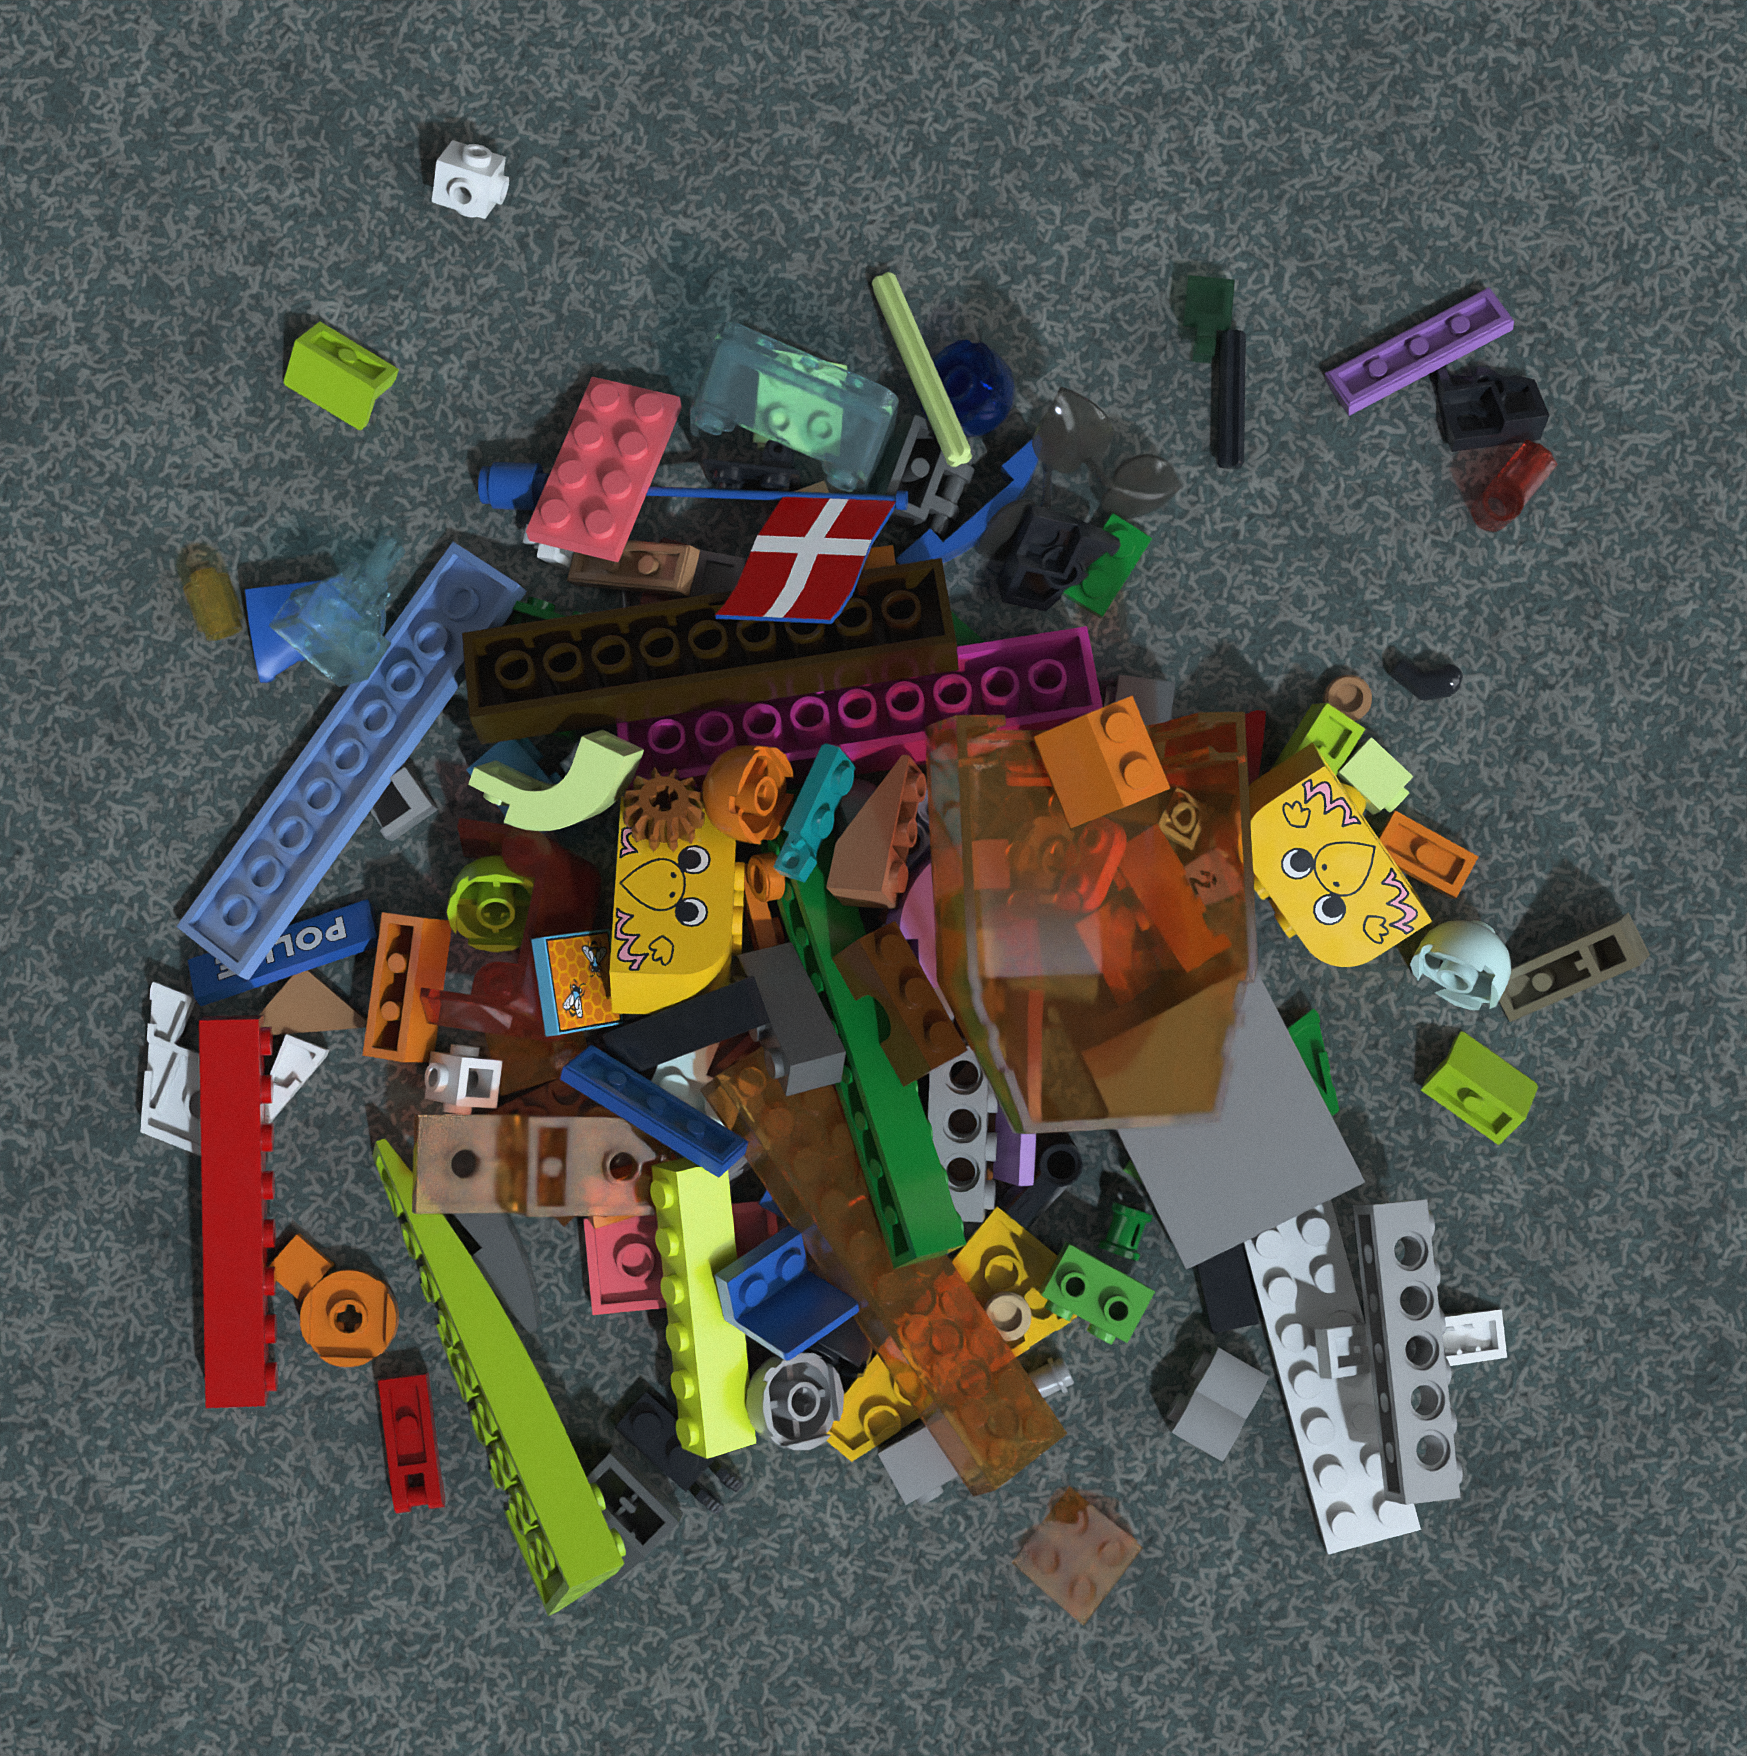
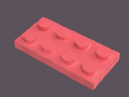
M591 377L527 526L526 533L529 541L619 562L682 409L680 397Z
M760 1200L731 1203L737 1259L778 1233L777 1214L758 1205ZM656 1211L644 1213L594 1229L588 1218H584L592 1315L667 1308L666 1301L661 1293L663 1269L661 1254L658 1251L655 1240L656 1231L658 1230Z

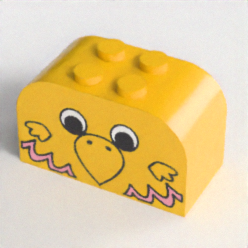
M1313 742L1255 780L1242 793L1235 810V828L1247 859L1242 862L1249 874L1247 878L1262 900L1269 896L1271 897L1268 901L1275 911L1274 917L1289 938L1297 934L1309 952L1316 958L1337 967L1362 965L1378 957L1432 922L1417 893Z
M621 796L609 970L612 1013L653 1015L729 985L732 956L742 954L745 862H735L736 840L727 837L711 824L705 808H703L705 813L704 826H702V829H695V839H693L692 844L677 839L678 847L674 852L668 847L667 843H660L659 847L653 852L649 848V838L636 843L632 837V828L626 827L623 822V811H625L626 807H624L623 802L624 796ZM660 809V811H668V809Z

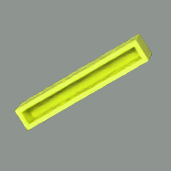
M684 1157L651 1165L653 1182L651 1183L650 1193L657 1213L658 1230L656 1231L655 1240L658 1251L661 1254L663 1269L661 1293L666 1301L668 1316L666 1340L672 1353L673 1372L671 1374V1387L676 1396L678 1409L676 1433L683 1449L708 1459L756 1444V1436L746 1409L747 1388L750 1384L745 1333L724 1320L715 1274L737 1260L728 1170L718 1178Z

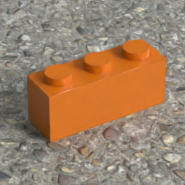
M382 912L362 1056L398 1062L430 1061L431 1051H435L450 945L452 929L450 928L449 920Z

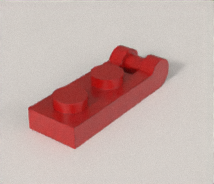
M429 1372L381 1378L378 1380L394 1511L396 1514L411 1512L413 1506L428 1505L429 1509L445 1507V1491L441 1475ZM423 1473L425 1485L410 1487L408 1475Z

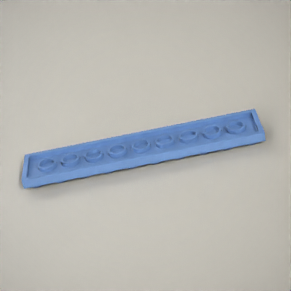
M452 542L176 927L235 974L249 981L390 784V777L400 770L465 679L462 633L502 627L513 612L512 608L516 601H521L527 591L455 542Z

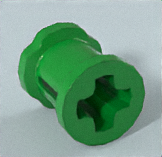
M1113 1202L1111 1209L1114 1211V1215L1106 1238L1099 1241L1098 1247L1122 1257L1139 1261L1141 1254L1137 1249L1145 1225L1151 1222L1153 1215Z

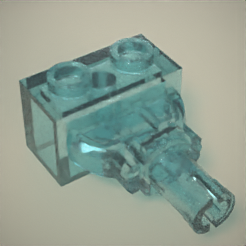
M381 535L377 539L375 546L361 566L357 562H347L338 575H333L320 582L293 590L269 625L270 628L338 687L368 680L391 645L383 636L386 624L385 607L392 598V594L389 591L386 592L388 589L386 580L399 560L405 555V549L402 545H399L393 551L392 549L397 541L390 536Z

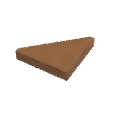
M310 970L293 975L259 1014L264 1015V1027L271 1026L273 1035L366 1028L367 1019Z

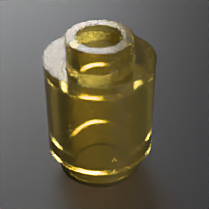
M210 567L190 574L188 577L190 582L184 585L182 589L197 630L204 632L206 640L217 641L242 631L243 627L240 620L243 618V613L228 573H217L215 567Z

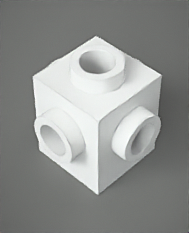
M452 140L436 162L432 202L455 209L463 216L485 219L496 203L501 205L505 200L509 187V177L503 175L506 157L492 153L482 145H466Z
M451 1044L450 1053L431 1051L429 1066L425 1072V1099L443 1103V1112L470 1115L472 1107L497 1108L503 1061L479 1056L480 1047Z

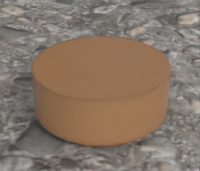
M1342 675L1327 685L1323 694V703L1330 704L1353 721H1357L1369 711L1372 703V694L1369 686L1363 679L1354 675Z

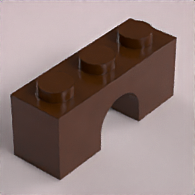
M896 921L857 939L832 958L855 1001L869 995L877 999L886 1010L891 1024V1032L888 1039L880 1043V1046L903 1087L968 1051Z

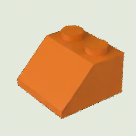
M1133 695L1032 737L1069 829L1170 789Z

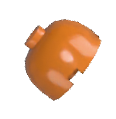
M737 745L720 754L710 766L702 784L704 808L711 824L727 837L741 842L762 844L760 841L763 839L773 840L783 829L793 806L794 794L786 793V778L794 779L793 770L787 756L778 748L761 745Z

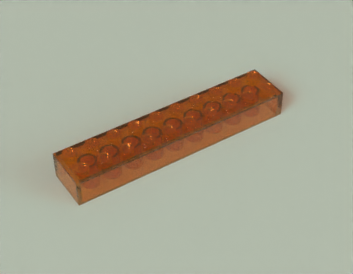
M761 1046L714 1077L700 1091L724 1127L749 1141L744 1155L790 1225L802 1233L804 1246L829 1283L858 1301L859 1312L852 1317L856 1320L861 1331L972 1496L997 1490L1067 1435V1432L947 1255L896 1269L893 1268L838 1093L831 1084L785 1096L778 1079H772L768 1074L764 1059L765 1051Z

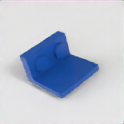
M790 1225L715 1274L724 1320L786 1361L796 1357L859 1312L857 1300L808 1270L802 1233Z

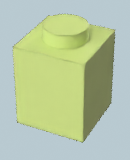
M1372 737L1359 746L1344 762L1336 775L1340 783L1354 787L1366 801V809L1372 815L1380 812L1383 808L1389 813L1392 812L1410 793L1404 786L1413 778Z

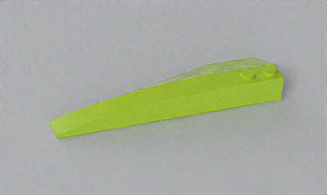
M385 1138L375 1143L372 1155L394 1216L396 1218L402 1215L406 1216L407 1222L401 1224V1233L409 1257H412L414 1260L422 1259L424 1266L419 1268L422 1292L427 1303L438 1302L440 1308L438 1310V1318L440 1323L435 1325L463 1401L466 1403L474 1399L476 1408L470 1410V1418L478 1442H481L483 1446L491 1445L493 1453L489 1454L491 1469L488 1470L495 1488L508 1491L510 1496L508 1499L509 1509L505 1510L504 1513L546 1613L550 1616L597 1587L621 1569L624 1565L622 1557L626 1555L623 1540L616 1528L609 1529L602 1514V1511L606 1509L603 1495L595 1482L589 1484L544 1383L494 1292L422 1185Z

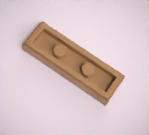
M627 540L619 562L574 552L567 581L577 586L689 597L700 550L691 545Z

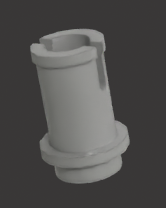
M1050 1357L1047 1359L1049 1364L1017 1379L1010 1380L1023 1409L1059 1390L1067 1393V1387L1075 1383L1063 1357L1055 1361Z

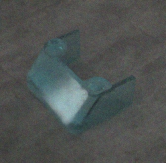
M723 322L712 343L690 407L691 435L700 438L703 430L713 435H721L722 431L732 432L735 426L738 425L821 461L822 469L828 475L827 481L832 486L846 492H852L855 489V494H869L893 439L899 399L892 391L878 383L743 325Z

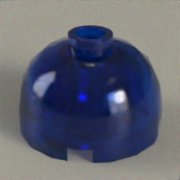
M964 339L944 347L932 359L966 438L984 436L994 431L1007 418L1014 404L1016 389L1012 370L997 351L980 341L972 343ZM920 401L921 411L924 413V415H925L926 418L928 419V417H927V415H926V413H925V410H924V408H923V406H922V403H921V401Z

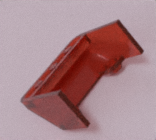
M459 818L457 828L464 857L479 859L484 856L502 855L504 864L510 871L519 876L535 878L518 963L499 961L483 966L474 977L471 995L421 987L419 997L427 1024L545 1042L562 1040L570 1033L548 1037L545 1035L531 939L593 931L601 894L600 873L591 862L539 831Z

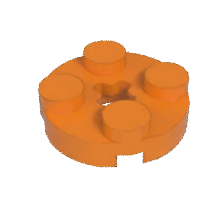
M360 1269L340 1270L323 1278L307 1294L300 1311L301 1332L307 1344H310L313 1350L321 1355L319 1357L325 1362L339 1367L360 1366L385 1352L394 1339L399 1325L397 1300L392 1294L388 1283L379 1279L374 1274ZM347 1304L354 1305L356 1312L362 1314V1322L355 1324L354 1331H347L345 1322L338 1321L337 1318L338 1313L346 1311Z

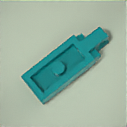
M826 743L821 746L783 829L788 836L773 866L782 876L806 882L817 864L816 853L823 839L828 837L832 831L834 815L842 797L850 791L853 785L856 767L840 747Z

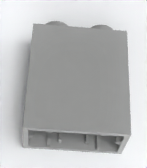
M1225 959L1207 965L1176 982L1174 987L1183 1005L1152 1021H1148L1139 1002L1124 1006L1096 1020L1087 1028L1097 1047L1080 1055L1185 1270L1365 1183L1257 969L1235 979Z

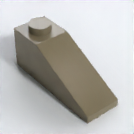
M1628 912L1511 968L1508 984L1499 1002L1509 1022H1512L1638 967L1650 956V953Z

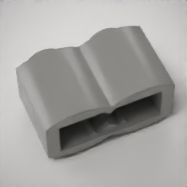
M1214 1345L1210 1353L1202 1350L1198 1355L1189 1374L1195 1378L1192 1387L1187 1395L1181 1392L1177 1394L1167 1412L1166 1418L1172 1421L1168 1429L1169 1431L1223 1462L1236 1441L1246 1418L1259 1399L1269 1376Z

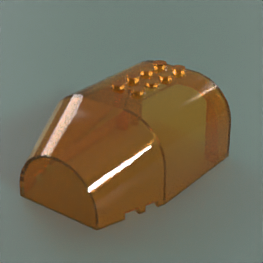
M1197 712L1166 722L1145 725L1170 789L1071 829L1068 827L1032 738L1048 730H997V728L1006 725L1005 715H955L926 726L925 747L937 983L1012 1132L1018 1134H1037L1220 1122L1235 1059L1230 1058L1236 1030L1237 1028H1243L1246 1012L1241 1011L1247 985L1248 983H1254L1258 969L1245 712Z

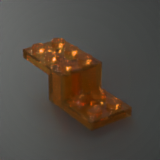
M414 1114L412 1213H515L525 1217L657 1216L656 1206L652 1201L650 1193L651 1183L653 1182L651 1165L671 1161V1148L621 1117ZM467 1149L474 1155L476 1166L469 1176L459 1178L452 1170V1158L460 1150ZM625 1152L632 1160V1170L625 1179L616 1180L610 1173V1161L616 1154Z

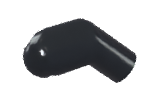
M1405 657L1389 673V676L1415 697L1424 701L1452 696L1459 690L1460 683L1463 680L1461 670L1454 664H1444L1442 669L1422 672Z

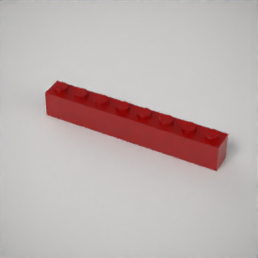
M264 1015L204 1016L199 1020L205 1408L265 1406L269 1398V1391H277L278 1364L277 1362H269V1344L277 1342V1315L268 1314V1296L276 1295L277 1275L276 1267H268L267 1248H275L276 1243L275 1219H267V1200H274L275 1173L274 1171H266V1152L274 1151V1124L265 1123V1104L273 1103L274 1085L273 1075H265L264 1056H271L273 1051V1032L271 1026L264 1027Z

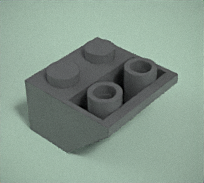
M616 1445L586 1474L589 1484L595 1482L603 1495L606 1509L602 1511V1514L609 1529L616 1528L625 1546L626 1555L622 1557L624 1565L615 1575L609 1578L614 1584L641 1562L680 1522L683 1514Z

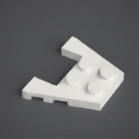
M153 982L150 988L149 999L152 1000L151 1019L147 1028V1041L149 1042L147 1071L144 1072L140 1132L201 1156L199 1052L179 1044L196 1000L190 994L159 982ZM286 1034L270 1075H273L274 1095L273 1103L265 1104V1123L272 1122L327 1057L329 1049L291 1034Z

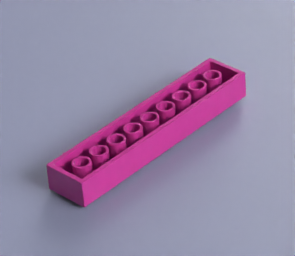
M1087 626L957 646L959 670L617 723V735L619 738L644 749L638 769L626 791L634 790L633 781L636 779V776L651 780V772L655 767L661 773V776L667 777L676 768L679 772V781L693 776L696 782V791L702 792L704 778L715 759L723 752L737 745L775 747L783 752L792 767L794 779L786 778L787 786L805 782L821 746L825 743L840 747L856 767L854 775L890 770L902 755H909L916 765L987 753L992 754L1036 747L1032 737L1103 707Z

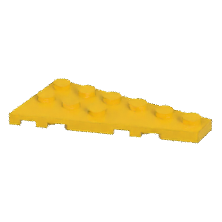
M996 1205L994 1210L989 1213L967 1240L966 1245L959 1250L933 1282L928 1292L924 1293L872 1357L864 1376L855 1378L844 1392L842 1416L840 1421L833 1422L831 1429L826 1433L831 1436L826 1441L852 1462L901 1431L902 1428L925 1413L936 1409L965 1388L967 1389L1030 1349L1029 1347L1049 1334L1060 1330L1072 1322L1073 1319L1078 1317L1077 1315L1073 1314L1070 1321H1067L1044 1308L1048 1299L1041 1296L1038 1292L1057 1255ZM1001 1291H1012L1021 1295L1031 1310L1029 1329L1022 1337L1013 1341L996 1339L987 1331L983 1322L982 1315L985 1303L992 1295Z

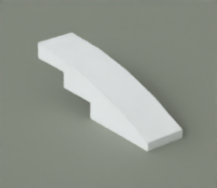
M1502 1309L1444 1314L1446 1320V1330L1444 1335H1442L1444 1354L1450 1366L1507 1358ZM1366 1323L1315 1329L1320 1378L1334 1379L1371 1373ZM1412 1338L1408 1340L1405 1347L1406 1356L1409 1361L1416 1352L1415 1342Z

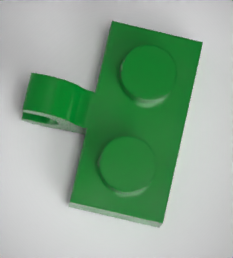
M1114 513L1109 517L1102 530L1119 538L1121 546L1118 552L1113 556L1108 552L1103 554L1087 568L1089 573L1087 578L1078 585L1069 587L1062 594L1100 619L1106 613L1152 540L1150 536Z

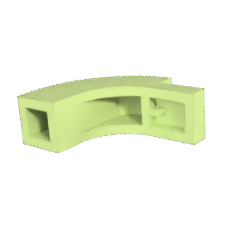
M600 730L581 737L572 766L564 779L558 784L541 782L496 760L474 767L468 785L484 792L483 797L489 802L501 806H509L504 823L533 831L561 829L591 818L613 805L633 780L644 749L609 732Z

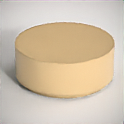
M1001 1291L992 1295L984 1305L982 1315L984 1325L987 1331L996 1339L1013 1341L1022 1337L1029 1329L1031 1310L1021 1295L1012 1291Z

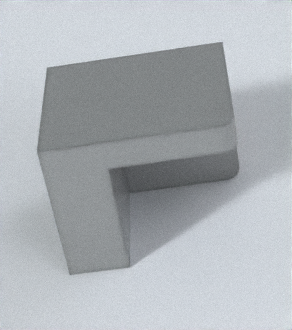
M403 767L390 777L393 783L385 789L370 810L382 827L380 832L389 841H394L439 810L415 774L406 767Z

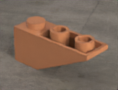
M902 755L836 841L826 888L843 906L897 909L900 893L905 892L907 888L908 868L906 863L909 848L913 847L917 840L918 828L915 819L918 804L924 800L927 789L925 775L909 755Z

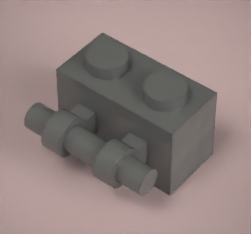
M915 414L897 425L872 494L896 495L897 490L908 491L907 510H897L895 508L888 520L909 529L926 521L929 513L932 516V520L928 530L931 528L939 538L944 539L950 523L956 522L960 512L957 503L963 487L970 484L975 471L971 465L976 450L971 448L972 457L969 462L960 464L957 467L948 465L929 420ZM943 474L947 479L941 496L938 497L935 493Z

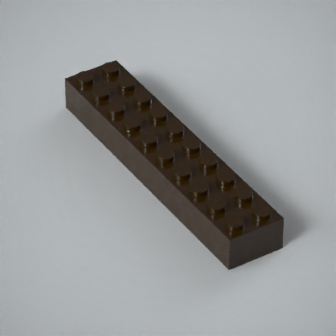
M942 558L862 570L853 595L832 624L716 619L715 614L733 592L726 591L462 633L469 718L482 745L959 670L957 642Z

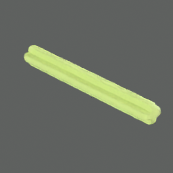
M886 272L882 276L874 277L872 280L873 292L947 464L957 467L960 464L969 462L972 457L971 448L896 276L891 272Z

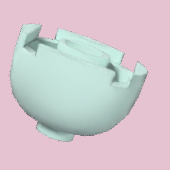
M1478 920L1447 921L1433 928L1421 941L1410 963L1413 975L1418 981L1423 973L1446 988L1434 993L1455 1006L1469 1010H1479L1482 1003H1490V1009L1496 1007L1511 975V960L1506 946L1495 934L1491 926ZM1440 960H1443V963L1439 968Z

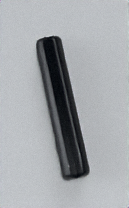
M1241 330L1222 331L1219 337L1217 464L1219 468L1238 469L1244 464L1246 334Z

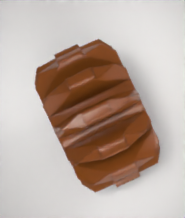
M655 767L651 772V780L636 776V779L633 781L634 790L626 791L623 797L624 807H626L625 811H623V822L626 827L632 828V837L635 839V842L637 843L649 838V848L653 852L659 847L660 843H667L668 847L674 852L678 847L677 839L692 844L693 839H695V829H702L705 823L702 792L696 791V782L693 776L679 781V772L676 768L667 777L661 776V773ZM660 809H668V811H660Z

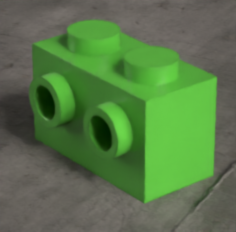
M1065 1241L1038 1291L1041 1296L1048 1299L1044 1308L1067 1321H1070L1073 1314L1090 1322L1086 1331L1111 1345L1116 1337L1128 1343L1155 1293L1149 1286Z

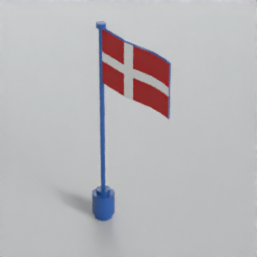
M493 462L491 466H483L478 478L480 501L482 504H491L493 509L534 511L548 480L549 473L543 472L540 463ZM650 486L646 496L780 501L757 535L735 589L725 604L715 614L716 619L832 624L853 595L871 546L894 509L907 510L908 491L897 490L896 495Z

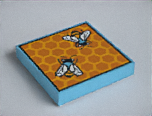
M609 929L531 939L546 1037L624 1024L622 1014L612 1013L609 974L611 936Z

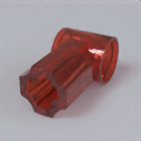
M1526 439L1488 486L1475 498L1471 509V515L1475 524L1484 531L1497 532L1503 530L1520 515L1526 503L1558 466L1552 453L1540 443H1534ZM1492 497L1501 500L1506 507V515L1494 513L1489 507L1488 499Z

